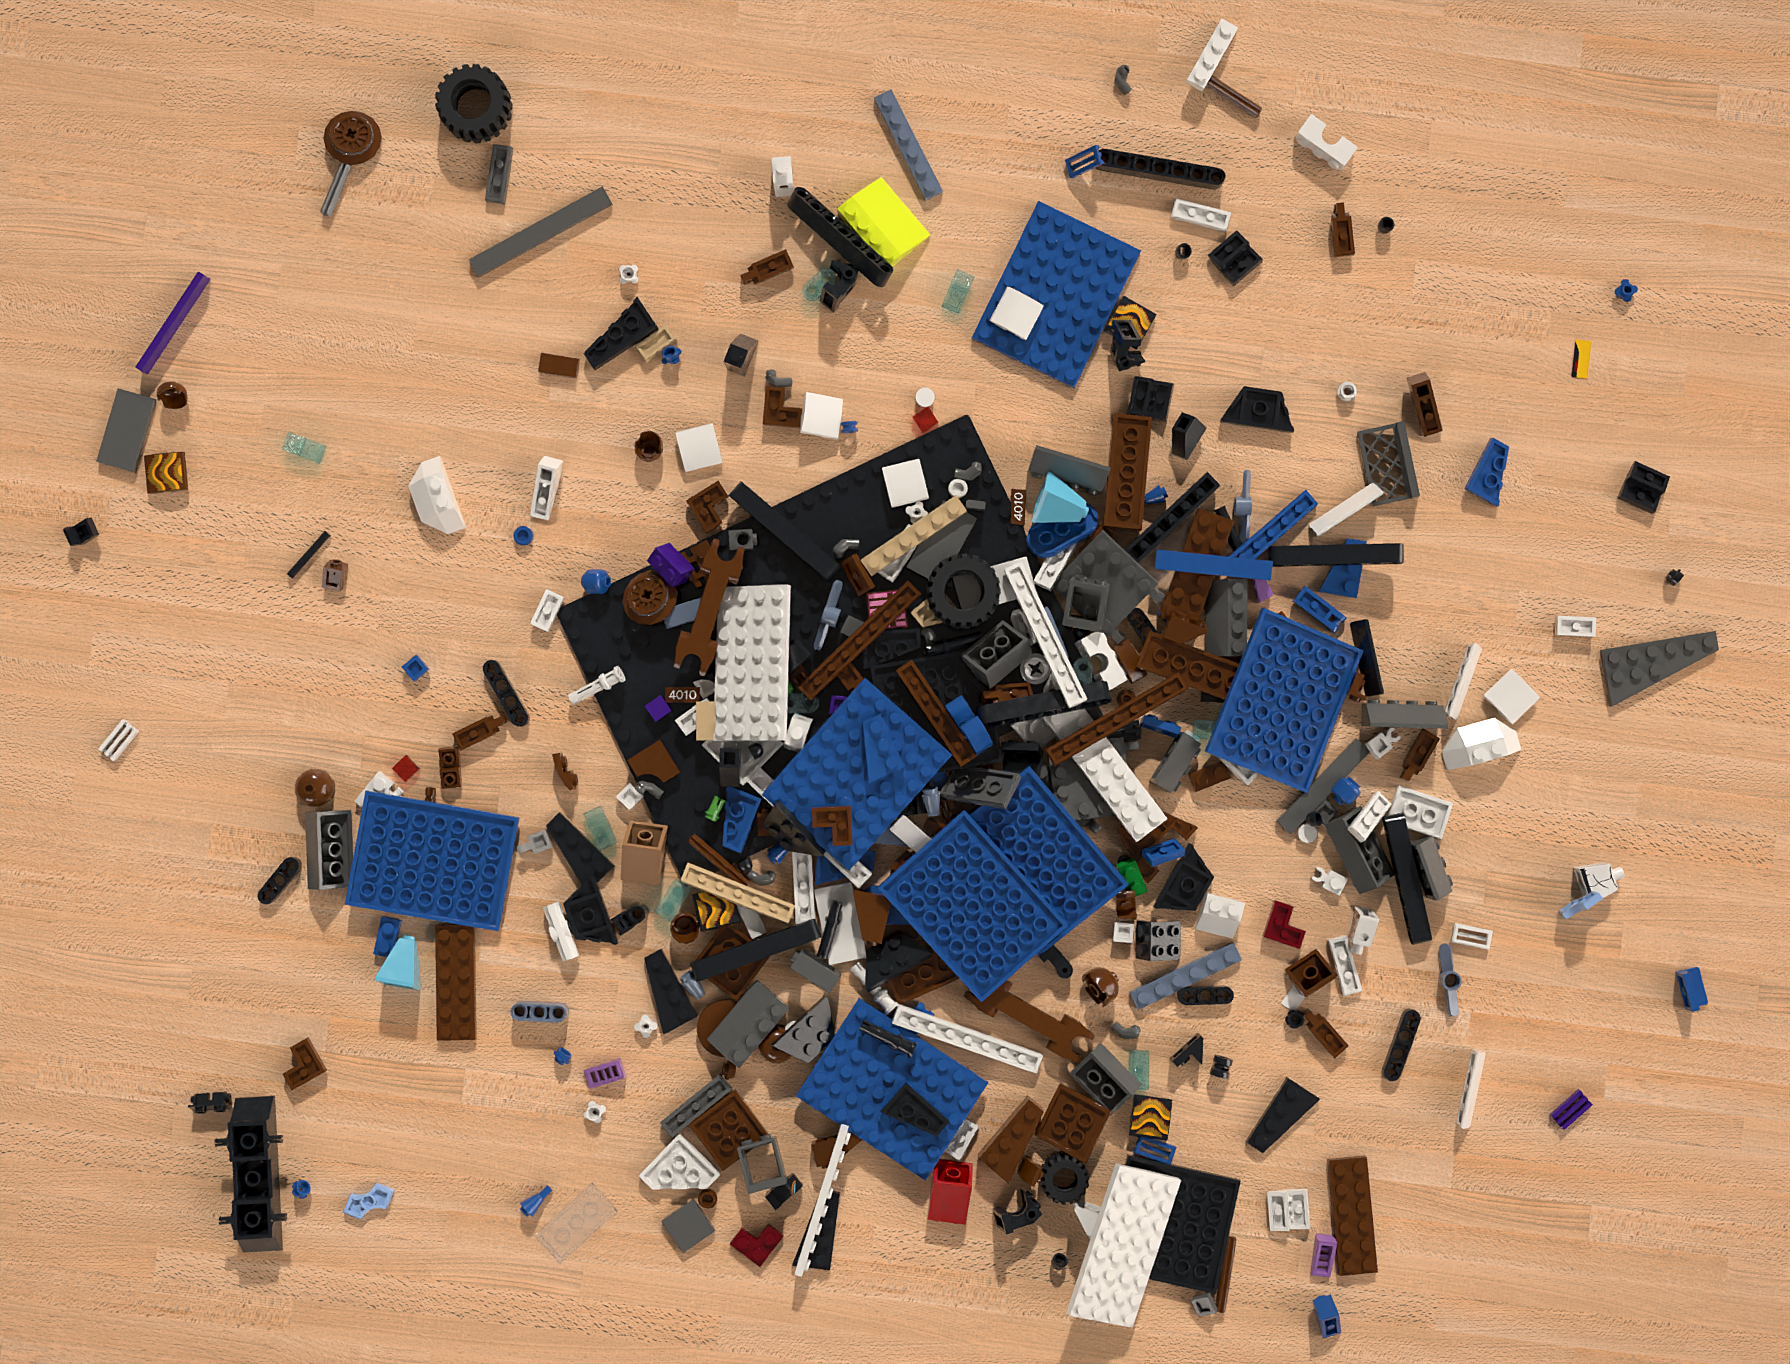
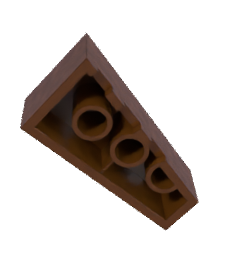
M1028 1095L978 1153L979 1159L1008 1184L1044 1113L1043 1108Z

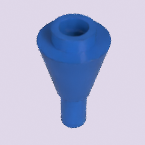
M1160 485L1145 494L1144 505L1166 502L1165 498H1168L1165 487L1160 488Z
M778 844L768 849L766 856L773 864H780L788 851Z
M547 1185L539 1193L520 1202L522 1213L526 1217L529 1215L533 1217L544 1201V1198L553 1190Z

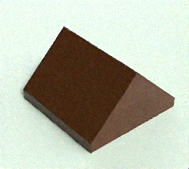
M1317 949L1285 969L1286 974L1299 994L1305 998L1338 977L1337 973Z

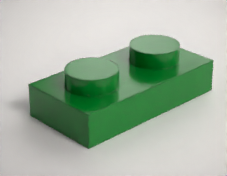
M1134 857L1116 864L1118 872L1128 882V886L1125 888L1126 891L1134 890L1135 897L1148 892Z

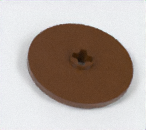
M730 999L715 1001L709 1004L699 1016L697 1022L698 1039L701 1045L715 1056L724 1057L707 1038L737 1004V1001Z

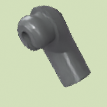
M1127 65L1118 67L1114 79L1115 84L1124 95H1127L1132 90L1126 82L1130 71Z
M770 369L766 371L765 379L775 387H792L791 377L779 378L776 376L775 370Z
M973 462L972 466L967 470L956 469L954 478L967 481L975 479L982 471L981 464Z
M842 539L833 548L834 557L840 559L844 557V552L847 549H859V540Z
M923 628L920 631V636L925 639L927 644L937 642L932 629Z
M646 781L638 782V785L635 787L639 794H644L647 791L657 799L664 793L656 785Z
M751 869L746 878L759 886L772 884L776 874L768 870L766 874L759 875Z
M1117 1021L1111 1027L1123 1039H1136L1141 1032L1140 1027L1137 1025H1133L1131 1028H1124Z

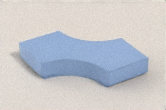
M1592 891L1588 895L1567 904L1559 910V914L1563 918L1568 919L1580 911L1588 910L1601 901L1603 897L1600 893Z
M376 1183L368 1193H352L343 1213L361 1220L365 1213L371 1209H387L395 1189Z

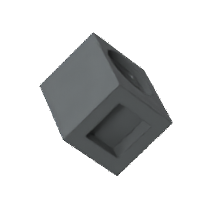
M752 529L729 530L730 551H737L739 546L745 548L744 551L754 550V545H757V534H753ZM740 536H748L749 540L746 545L738 543Z

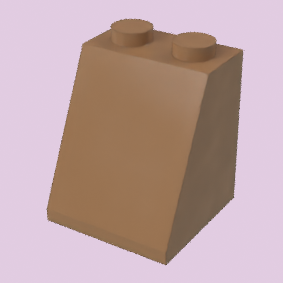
M629 821L622 844L620 880L659 885L663 869L668 826Z

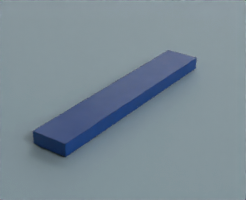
M1304 490L1228 557L1256 559L1315 508L1318 503L1307 490Z
M1156 549L1154 569L1271 580L1273 561Z

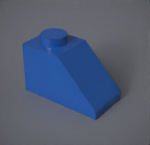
M1331 1294L1327 1296L1321 1295L1312 1300L1323 1339L1340 1334V1317Z

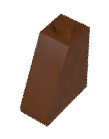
M854 888L853 895L862 939L866 940V944L877 946V943L882 944L891 902L882 894Z

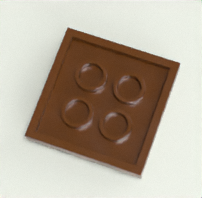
M732 924L722 926L696 960L752 941L753 939ZM769 957L707 979L737 1001Z
M1059 1083L1036 1130L1035 1136L1086 1164L1112 1111L1070 1087Z
M736 1089L689 1124L722 1171L740 1159L737 1147L741 1146L742 1141L752 1139L753 1142L759 1141L760 1136L769 1134ZM753 1148L745 1150L746 1154Z

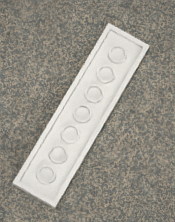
M1085 709L1043 717V720L1059 741L1093 722V719ZM1106 737L1072 756L1073 760L1135 842L1167 820V817Z

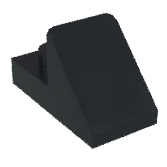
M1197 1033L1170 1057L1172 1062L1177 1067L1179 1065L1183 1066L1190 1060L1189 1056L1192 1054L1202 1065L1204 1038Z

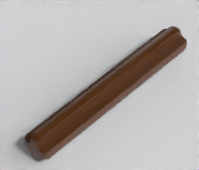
M1213 75L1210 77L1206 86L1252 116H1259L1262 107Z
M693 834L688 839V843L731 880L748 886L750 883L749 879L696 834Z
M1229 1236L1218 1283L1215 1304L1219 1313L1226 1312L1237 1241L1234 1236Z

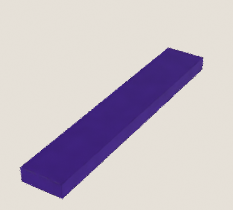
M197 272L135 368L149 374L211 280L210 278Z

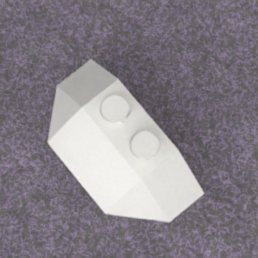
M438 456L421 462L408 485L421 522L446 534L466 528L441 457Z
M1491 718L1456 728L1442 750V756L1446 770H1452L1504 757L1521 750L1515 730L1496 718Z

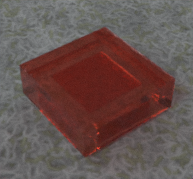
M929 407L912 416L922 434L939 423Z
M405 755L392 768L404 782H407L420 770L408 755Z

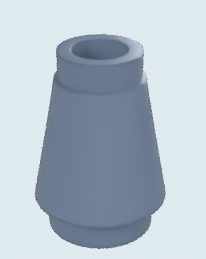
M937 787L922 789L923 793L921 796L928 816L939 815L940 791H938Z
M692 970L687 971L679 978L680 984L696 1000L705 994L700 981L696 982Z

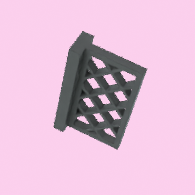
M1400 421L1394 424L1358 431L1368 485L1374 483L1389 493L1385 500L1376 502L1375 499L1372 501L1373 507L1419 497L1420 493L1405 422ZM1393 428L1394 437L1391 442L1380 437L1384 430ZM1370 433L1377 438L1370 447L1364 443L1362 435ZM1378 439L1388 444L1383 454L1373 448ZM1390 446L1398 452V456L1394 461L1385 456ZM1371 450L1381 456L1375 465L1367 460V455ZM1382 457L1392 463L1387 472L1377 467ZM1394 465L1401 468L1402 471L1398 480L1388 474ZM1374 469L1384 474L1379 484L1371 479ZM1386 476L1396 482L1391 491L1381 486ZM1399 483L1405 487L1407 495L1398 497L1392 492Z

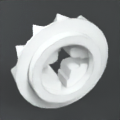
M1034 653L1030 655L1020 665L1021 676L1026 682L1031 684L1044 682L1051 672L1045 657L1041 654ZM1041 662L1038 669L1042 674L1035 672L1030 676L1032 669L1028 664L1035 666Z

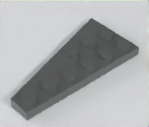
M1716 631L1600 650L1609 706L1622 702L1718 651Z

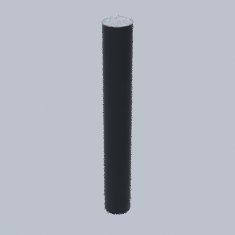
M324 531L289 570L287 575L294 578L331 535Z

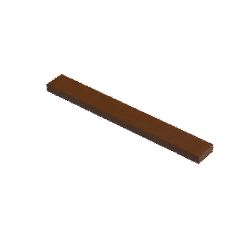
M907 581L797 688L811 702L922 594Z
M1178 672L1045 749V752L1055 767L1188 690V687Z

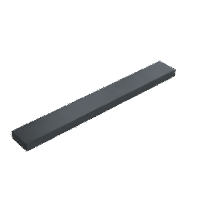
M602 186L472 257L469 261L477 276L481 277L613 204Z

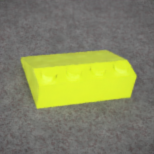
M882 177L850 197L837 208L838 215L845 224L892 267L930 236L928 231Z

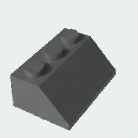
M1001 621L962 653L961 658L976 678L991 689L1032 655V650L1028 638L1005 621Z
M1180 732L1173 740L1149 781L1168 793L1176 792L1181 785L1180 778L1183 774L1186 775L1191 768L1189 763L1192 758L1196 759L1199 755L1201 743L1187 733Z
M1432 836L1412 841L1411 845L1417 872L1426 898L1437 901L1453 892L1451 888L1453 886L1452 879L1446 874L1444 869L1446 868L1445 860L1443 857H1440L1438 852L1440 849L1438 841Z
M1102 1043L1093 1049L1069 1073L1097 1103L1112 1111L1110 1116L1132 1097L1142 1085Z

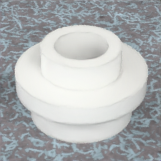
M1344 382L1338 387L1337 394L1341 400L1351 401L1357 394V388L1351 382ZM1344 389H1348L1350 394L1345 395Z

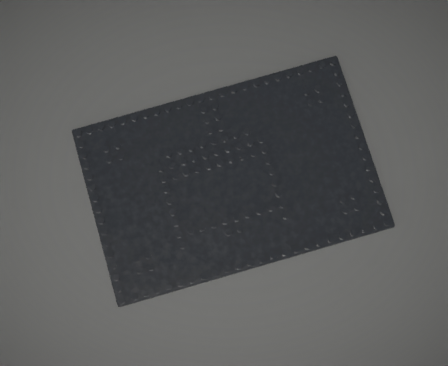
M969 415L957 418L772 507L841 566V562L856 553L860 560L904 531L908 524L913 525L910 515L906 513V508L908 506L912 507L916 502L891 507L882 471L883 467L915 459L920 460L929 499L920 502L923 503L924 510L929 514L941 506L943 500L947 502L952 498L948 492V487L951 481L957 479L954 478L956 469L967 470L972 466L973 462H978L981 464L982 471L979 476L971 481L963 480L967 484L968 489L966 495L959 500L964 507L967 500L984 501L986 503L985 510L966 509L967 513L976 517L977 520L958 555H976L979 559L987 561L989 566L1027 557L1033 581L1041 568L1037 556L1027 546V535L1022 525L1011 524V502ZM754 517L747 518L678 551L679 553L685 551L689 558L693 556L690 548L705 540H708L711 546L713 539H718V557L723 561H730L734 558L736 551H730L729 530L752 529L753 534H757V545H754V550L744 551L743 567L737 585L727 582L726 587L791 586L789 647L799 640L812 654V657L802 665L809 674L849 638V636L840 633L848 615L862 622L869 618L866 593L898 590L909 581L922 595L906 609L908 627L888 630L920 629L921 631L923 628H930L934 631L937 642L943 638L951 639L978 631L984 636L1001 621H1005L1014 628L1011 622V614L1014 610L1021 608L1017 599L998 604L994 613L986 621L967 629L953 628L943 623L922 628L910 613L926 600V585L928 579L907 568L916 549L893 583L879 573L871 577L867 571L875 587L865 594L858 596L842 566L830 581H827ZM740 536L738 543L746 545L749 540L748 536ZM842 539L859 540V549H847L844 552V557L840 559L834 557L833 548ZM697 561L692 563V566L695 568V572H700V567ZM649 565L611 583L604 594H588L561 607L557 617L589 683L599 679L600 674H606L614 670L615 666L620 667L625 676L624 682H618L612 685L611 689H603L594 695L636 784L638 785L640 781L653 783L664 791L659 799L647 791L642 795L655 824L668 826L666 847L680 876L682 877L687 863L716 873L720 869L688 843V839L693 834L701 838L731 865L778 843V841L773 836H758V817L756 816L742 853L723 846L726 815L725 803L718 815L719 819L713 821L705 817V811H708L714 796L725 801L727 800L726 786H721L719 762L702 746L706 740H696V730L686 736L675 721L694 707L696 702L667 703L672 711L657 722H655L645 705L660 695L665 700V687H696L693 682L697 680H709L715 683V678L712 679L706 675H699L701 660L696 654L686 655L682 660L680 668L674 667L676 645L680 632L682 630L691 633L694 621L666 629L664 620L653 625H643L631 620L625 612L623 596L626 587L638 574L649 570L655 571ZM965 573L956 574V575H954V576H952V577H955V576H958V575H962V574H965ZM705 577L700 578L702 586L697 589L693 583H690L689 579L686 583L676 586L678 592L676 605L701 598L707 582ZM951 577L945 586V594L957 609H961ZM839 580L843 585L835 608L841 609L835 628L828 627L823 646L818 651L814 649V642L821 624L820 621L833 583ZM1034 584L1043 607H1048L1066 648L1068 660L1080 685L1096 682L1087 660L1082 658L1075 645L1077 640L1071 627L1062 625L1064 612L1053 589L1049 591ZM717 617L710 639L716 641ZM920 636V649L881 664L929 657L923 654L924 645L927 644L925 639ZM1038 642L1031 645L1032 654L1043 655ZM971 646L949 651V653L966 651ZM862 652L851 663L863 679L866 678L873 684L871 669L864 670ZM938 653V654H934V655H932V656L942 655V654H944V653ZM1041 662L1035 666L1028 664L1032 669L1030 676L1035 672L1042 674L1038 669ZM710 665L708 673L715 674V666ZM1020 665L995 685L1026 683L1021 676ZM838 676L811 702L793 685L794 690L791 694L788 693L787 732L793 715L797 713L813 719L806 743L832 715L829 714L831 695L848 697L851 694ZM1047 680L1040 684L1030 683L1033 695L1043 693ZM715 692L706 698L709 701H714ZM1010 724L997 727L999 737L1014 730ZM661 740L680 773L666 782H663L653 774H643L637 777L627 760ZM781 741L783 745L761 767L773 779L780 774L798 753L784 748V741ZM748 782L744 785L740 783V787H735L763 799L758 813H761V809L773 808Z

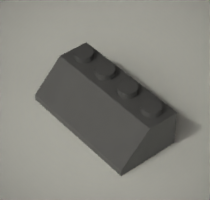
M1036 445L1027 472L1031 473L1030 476L1037 479L1046 478L1048 471L1052 472L1061 481L1068 484L1067 486L1071 489L1078 490L1082 488L1086 490L1087 494L1096 496L1097 493H1102L1111 467Z
M1247 579L1213 580L1205 601V624L1208 628L1205 634L1206 652L1219 657H1242L1247 645Z
M1368 700V703H1362L1361 726L1448 729L1444 706L1437 705V701H1425V705H1418V701H1406V704H1399V700H1387V704H1380V700Z
M1358 806L1325 824L1327 833L1331 837L1336 851L1339 853L1344 867L1348 871L1353 885L1359 894L1379 888L1394 876L1393 868L1374 830L1361 843L1347 830L1363 809L1362 806Z
M351 810L305 812L308 889L323 890L348 887L353 861Z
M756 980L709 1035L707 1040L725 1058L740 1068L790 1008L782 999Z

